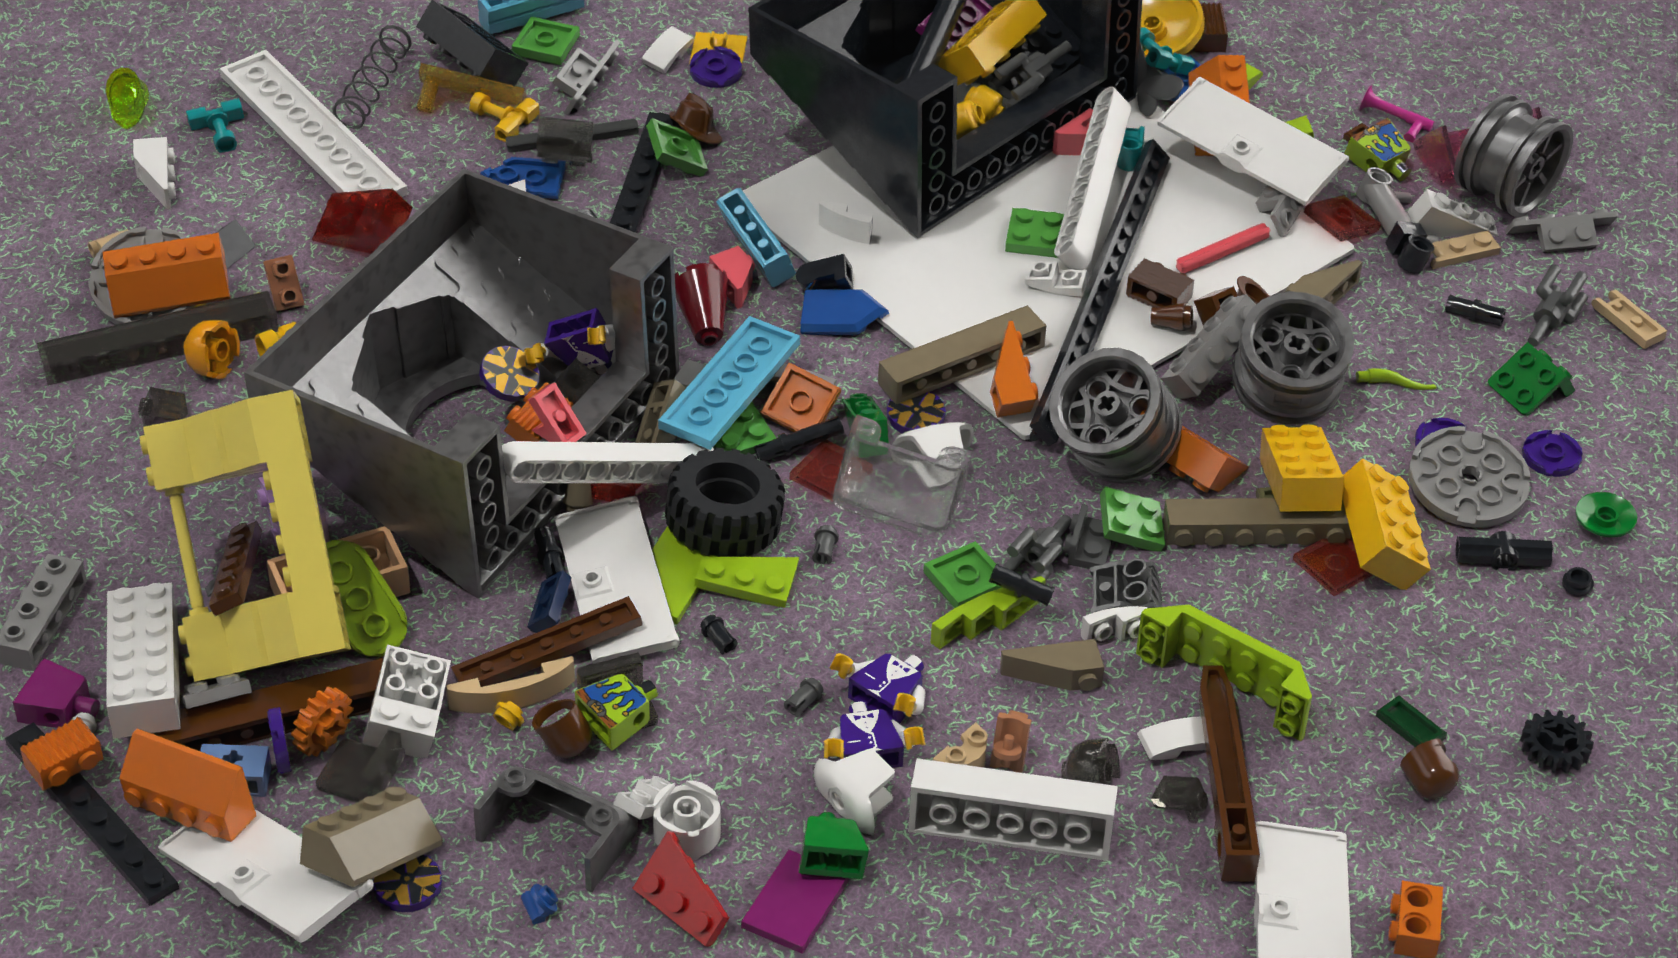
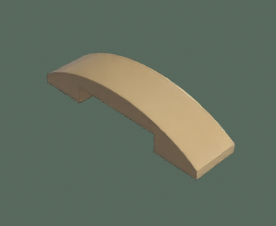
M571 656L541 663L542 673L484 687L480 686L478 678L446 685L449 710L466 713H494L496 711L495 706L500 701L504 703L511 701L520 708L546 700L561 692L575 681L574 659Z

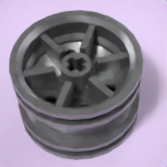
M1512 94L1501 95L1488 104L1467 132L1455 162L1454 178L1456 184L1475 195H1484L1489 191L1495 194L1497 207L1516 218L1526 216L1544 202L1559 181L1571 154L1574 137L1573 130L1568 124L1560 122L1553 116L1536 119L1533 117L1532 108L1527 102L1519 100Z

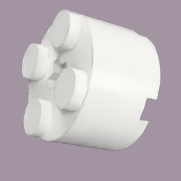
M686 781V785L675 786V783H672L661 789L654 799L653 807L655 843L659 845L666 832L671 831L680 840L679 845L686 856H690L693 861L698 860L701 856L713 850L721 836V807L716 792L706 784L697 781Z

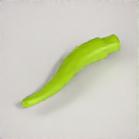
M1369 368L1366 371H1356L1357 383H1390L1417 390H1433L1437 388L1435 384L1418 383L1387 369Z

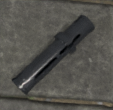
M835 416L787 435L785 433L779 434L776 439L755 445L754 451L759 461L764 460L767 462L783 455L788 457L792 455V452L844 434V428L839 416Z

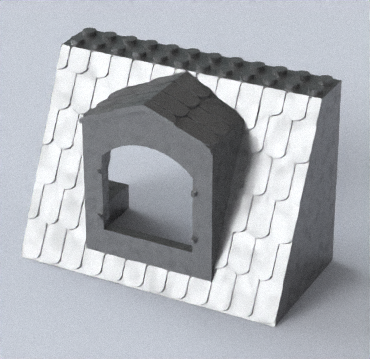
M463 168L384 243H381L329 294H326L273 346L269 347L256 362L247 368L244 372L248 399L293 390L301 401L313 462H309L310 467L315 468L356 504H360L389 530L399 535L436 568L439 567L469 594L479 599L535 539V530L540 528L542 531L544 529L543 526H547L566 505L563 503L567 483H515L508 475L505 477L500 425L467 412L435 446L411 437L408 433L419 414L437 399L469 386L480 384L486 387L487 385L480 379L479 371L482 360L490 350L499 346L516 347L522 351L525 348H532L536 343L545 342L549 322L597 308L606 324H613L615 331V349L611 358L612 365L604 374H598L593 367L577 372L573 371L564 362L553 357L544 358L543 362L537 364L540 374L539 383L536 388L539 390L545 382L549 384L555 382L563 396L573 403L571 409L587 433L577 442L623 443L641 424L654 382L673 380L680 371L673 247ZM542 438L539 442H549V441H547L546 439Z

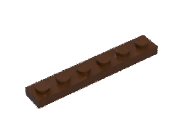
M257 521L248 525L244 522L230 530L209 602V608L214 616L239 606L245 601L262 535V529Z
M627 596L451 667L457 683L478 678L481 687L497 684L540 667L541 663L560 659L642 626L641 616L630 597Z

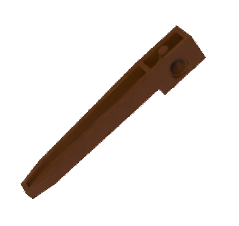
M1203 665L1199 705L1216 820L1214 833L1221 881L1255 882L1260 851L1233 688L1223 666Z

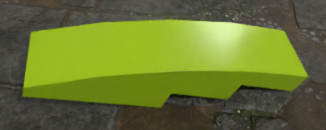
M1042 576L1032 578L1043 584L1046 583V579ZM1004 587L987 592L954 608L934 621L931 627L930 643L940 650L960 634L972 640L992 624L1002 631L1039 602L1023 595L1017 597L1014 595L1015 592Z

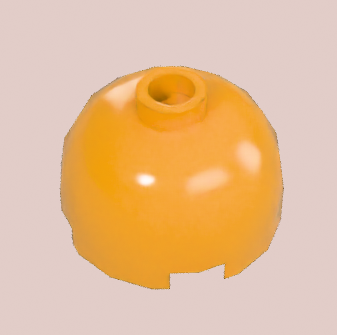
M207 320L196 324L191 328L184 342L186 362L195 373L212 379L225 378L232 370V368L227 367L233 361L234 356H239L240 354L238 331L235 328H231L228 322L223 320Z

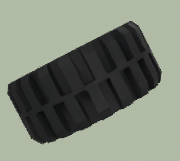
M715 448L709 452L707 449L701 450L697 455L691 454L684 458L683 462H679L670 474L665 505L666 524L680 543L684 541L687 548L692 551L695 549L699 550L701 555L708 557L710 554L718 557H744L745 554H749L752 556L760 552L761 548L764 550L779 533L785 501V487L775 469L771 470V466L767 462L757 460V457L753 454H742L740 450L736 449L724 451L723 448Z

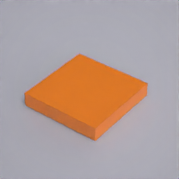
M789 362L760 414L796 432L825 421L841 393V388Z

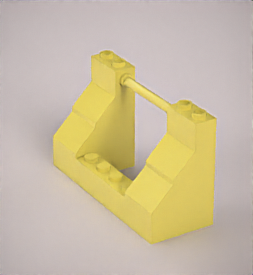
M293 390L249 398L181 420L143 427L145 435L140 436L143 455L149 454L151 467H146L149 486H155L156 491L159 493L165 492V496L169 497L192 610H189V616L182 618L183 625L178 626L180 642L182 645L187 644L189 657L184 658L188 677L193 676L194 682H199L233 673L238 674L351 650L339 587L334 585L309 463L313 462L301 401ZM263 472L266 490L272 489L275 501L269 503L272 521H279L281 531L280 535H276L278 551L280 555L285 554L288 567L282 568L286 587L292 586L293 592L244 603L214 616L212 612H209L208 607H204L181 494L185 493V487Z

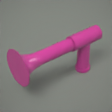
M1372 85L1366 91L1359 109L1361 111L1367 107L1376 108L1412 124L1404 135V139L1412 143L1416 140V136L1421 129L1430 132L1435 123L1431 119L1412 111H1407L1379 98L1374 94Z

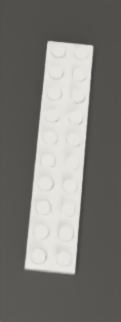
M267 50L220 68L221 78L360 215L408 195L407 185Z

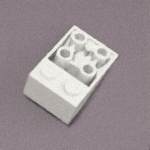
M387 644L362 744L413 757L428 758L435 737L451 660Z

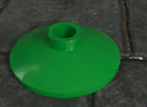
M1593 492L1583 496L1578 501L1575 510L1577 520L1586 530L1603 537L1624 536L1630 533L1637 523V512L1633 505L1623 497L1609 492Z

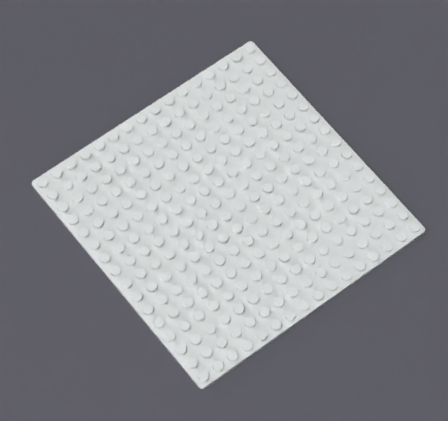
M975 82L966 86L963 83L957 86V103L964 101L971 87H978L980 84ZM1003 97L1002 106L1005 107L1006 110L1007 107L1005 105V102H1007L1008 99ZM1136 97L1128 102L1131 105V112L1126 128L1139 129L1140 126H1145L1144 144L1154 139L1170 159L1093 351L1102 348L1130 350L1142 356L1154 368L1185 350L1187 344L1203 329L1194 300L1216 290L1232 286L1235 287L1237 292L1239 289L1237 278L1240 276L1251 278L1270 296L1283 293L1291 283L1294 284L1303 275L1324 270L1352 254L1354 245L1304 209L1299 213L1287 235L1280 237L1270 217L1273 210L1259 212L1256 205L1267 184L1245 172L1237 173L1227 168L1215 156H1195L1192 143L1157 125L1159 118L1165 111L1157 106L1156 111L1152 115L1145 116L1140 112ZM834 146L743 190L774 236L806 263L845 254L852 265L853 289H863L889 310V314L880 320L878 318L876 320L911 349L1028 305L1047 325L1045 347L1023 355L1024 357L1027 356L1030 362L1029 376L1031 383H1035L1038 389V400L1035 401L1032 411L997 418L990 395L996 366L953 383L1021 439H1030V433L1032 432L1030 423L1082 297L1053 294L1025 284L1024 279L1030 262L1058 261L1059 270L1069 269L1059 258L1005 252L1012 208L1065 213L1081 155H1056L1053 151L918 238L907 229L891 208L883 203L856 169L849 165ZM1117 165L1092 259L1084 269L1087 270L1089 279L1133 174V171H1123ZM820 200L848 204V212L873 216L870 244L843 238L819 225ZM1260 223H1265L1270 228L1269 238L1185 273L1189 278L1195 280L1192 298L1186 304L1193 306L1192 329L1186 328L1185 331L1160 325H1151L1152 306H1148L1146 303H1142L1141 300L1137 301L1136 298L1132 299L1131 296L1128 297L1126 295L1128 275L1144 258L1152 262L1161 263L1164 267L1180 273L1176 268V260Z

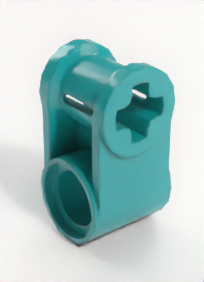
M1140 126L1139 129L1126 128L1116 164L1119 169L1134 171L1143 149L1145 126Z

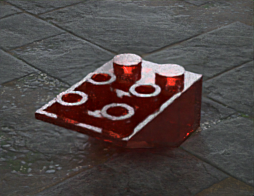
M393 188L332 193L327 201V206L321 220L317 224L312 240L372 254L381 243H384L408 220L413 207Z

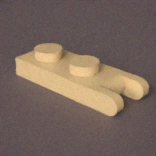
M1488 230L1433 242L1434 251L1432 253L1437 258L1433 259L1430 265L1433 269L1498 255L1500 254L1501 247Z
M1612 290L1608 293V297L1611 300L1608 303L1599 297L1592 300V306L1595 310L1643 349L1665 339L1667 330L1618 290Z

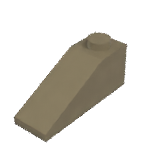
M1355 260L1303 275L1294 284L1291 283L1285 292H1305L1317 295L1334 305L1359 282L1363 262Z
M675 379L654 382L635 443H672L677 436L659 429L658 420L686 389L684 385Z
M1090 639L1001 650L1000 673L1004 676L1065 690L1090 691L1097 687H1102L1104 664L1096 640Z

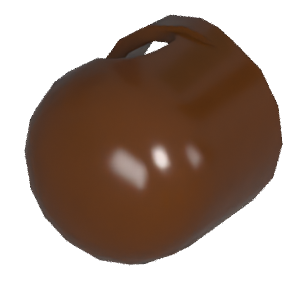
M572 699L548 703L538 710L532 720L535 732L540 735L549 751L558 758L568 759L579 755L589 746L592 740L591 726L576 702ZM561 709L570 710L555 723L540 727L548 717Z
M1433 739L1414 747L1405 755L1400 764L1402 771L1416 792L1426 799H1439L1448 795L1459 781L1458 768L1445 754L1446 747L1441 739Z

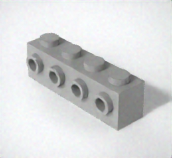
M1247 294L1237 297L1230 296L1220 305V309L1203 325V329L1187 344L1183 353L1170 364L1167 372L1161 377V380L1176 397L1185 399L1198 396L1239 347V339L1245 318L1256 305Z
M47 554L42 564L36 567L31 582L27 587L23 588L18 603L14 609L8 612L6 622L0 630V664L30 671L35 669L87 582L83 561Z

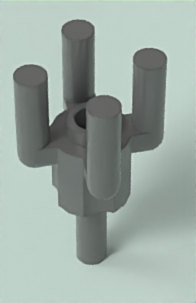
M1065 41L1046 55L1036 51L1028 57L1026 53L1021 52L994 71L996 77L990 80L988 84L991 89L996 90L1015 77L1020 86L1011 91L1013 97L1005 102L1006 107L1009 108L1039 89L1038 86L1044 82L1045 78L1053 73L1051 64L1070 52L1072 46L1068 41Z
M1555 264L1550 266L1536 289V293L1542 300L1533 314L1534 320L1538 323L1527 340L1532 346L1539 344L1547 329L1552 330L1554 327H1559L1562 321L1568 324L1575 321L1588 299L1586 293L1580 292L1588 278L1585 272L1579 271L1567 291L1561 292L1559 286L1553 285L1561 269Z
M1063 515L1053 527L1039 528L1037 531L1033 527L1025 528L1007 548V553L1011 558L1002 567L1015 572L1022 563L1028 562L1037 571L1033 578L1042 576L1047 580L1054 570L1051 563L1062 551L1064 542L1060 536L1071 525L1072 519L1068 515Z

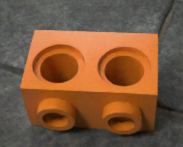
M1402 880L1399 894H1392L1390 914H1396V921H1390L1388 941H1394V954L1417 958H1436L1441 935L1443 887Z

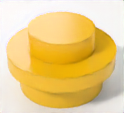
M500 701L495 706L496 711L493 713V717L499 724L513 731L517 726L521 727L524 723V719L521 716L523 711L515 703Z

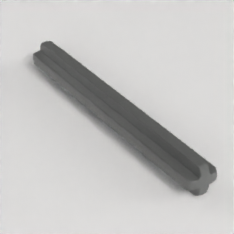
M627 119L506 137V148L508 152H516L638 134L639 127L636 119Z

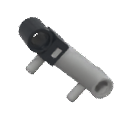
M1371 167L1367 170L1356 194L1360 200L1370 205L1387 233L1388 238L1385 243L1392 255H1399L1397 258L1399 266L1410 273L1418 274L1422 272L1434 251L1432 243L1438 242V237L1427 235L1420 223H1413L1401 203H1410L1412 200L1411 194L1393 191L1390 186L1393 179L1389 173L1380 168Z

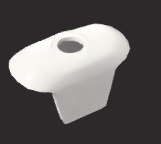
M951 422L907 431L899 435L892 444V456L900 464L912 465L930 488L961 482L962 474L958 458H962L964 451L969 448L973 440L974 429L968 423Z
M873 749L864 750L839 761L818 759L814 768V779L818 791L843 818L854 820L860 832L873 835L875 829L874 817L893 802V796L884 786L894 778V769Z

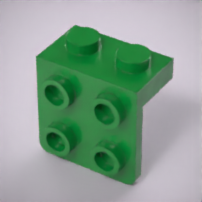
M1529 342L1519 349L1488 379L1489 386L1523 415H1530L1556 389L1565 397L1570 396L1575 391L1570 381L1573 378L1572 375L1563 366L1557 367L1553 364L1552 358L1543 349L1538 351Z

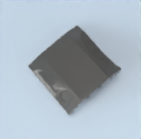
M1135 558L1128 562L1118 560L1090 567L1093 579V608H1090V613L1118 607H1162V588L1158 571L1153 561L1145 562L1141 558Z

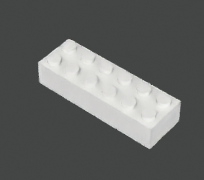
M172 582L163 584L152 583L148 586L135 588L123 587L107 591L106 708L113 739L132 736L137 728L149 733L181 729L178 611Z
M917 758L911 784L908 832L1108 861L1118 786Z

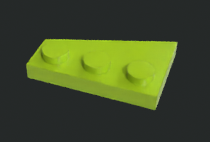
M702 557L694 586L760 604L785 608L800 557Z

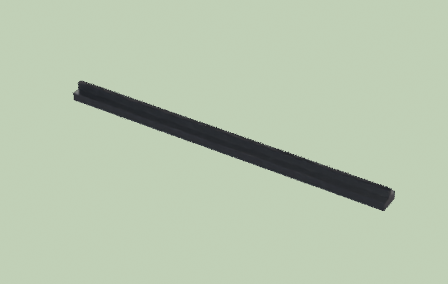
M1154 139L1144 144L1030 423L1032 432L1029 438L1032 441L1041 438L1048 446L1058 441L1059 436L1050 418L1049 405L1051 393L1063 371L1076 359L1094 350L1170 159Z

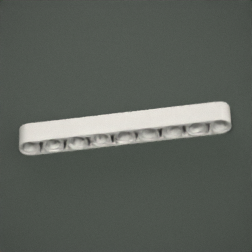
M1108 87L1103 90L1095 101L1056 242L1054 254L1068 269L1084 270L1092 259L1131 112V105L1114 87Z
M512 441L502 445L505 472L515 483H668L670 474L679 462H683V459L691 454L697 455L699 451L707 449L695 443Z

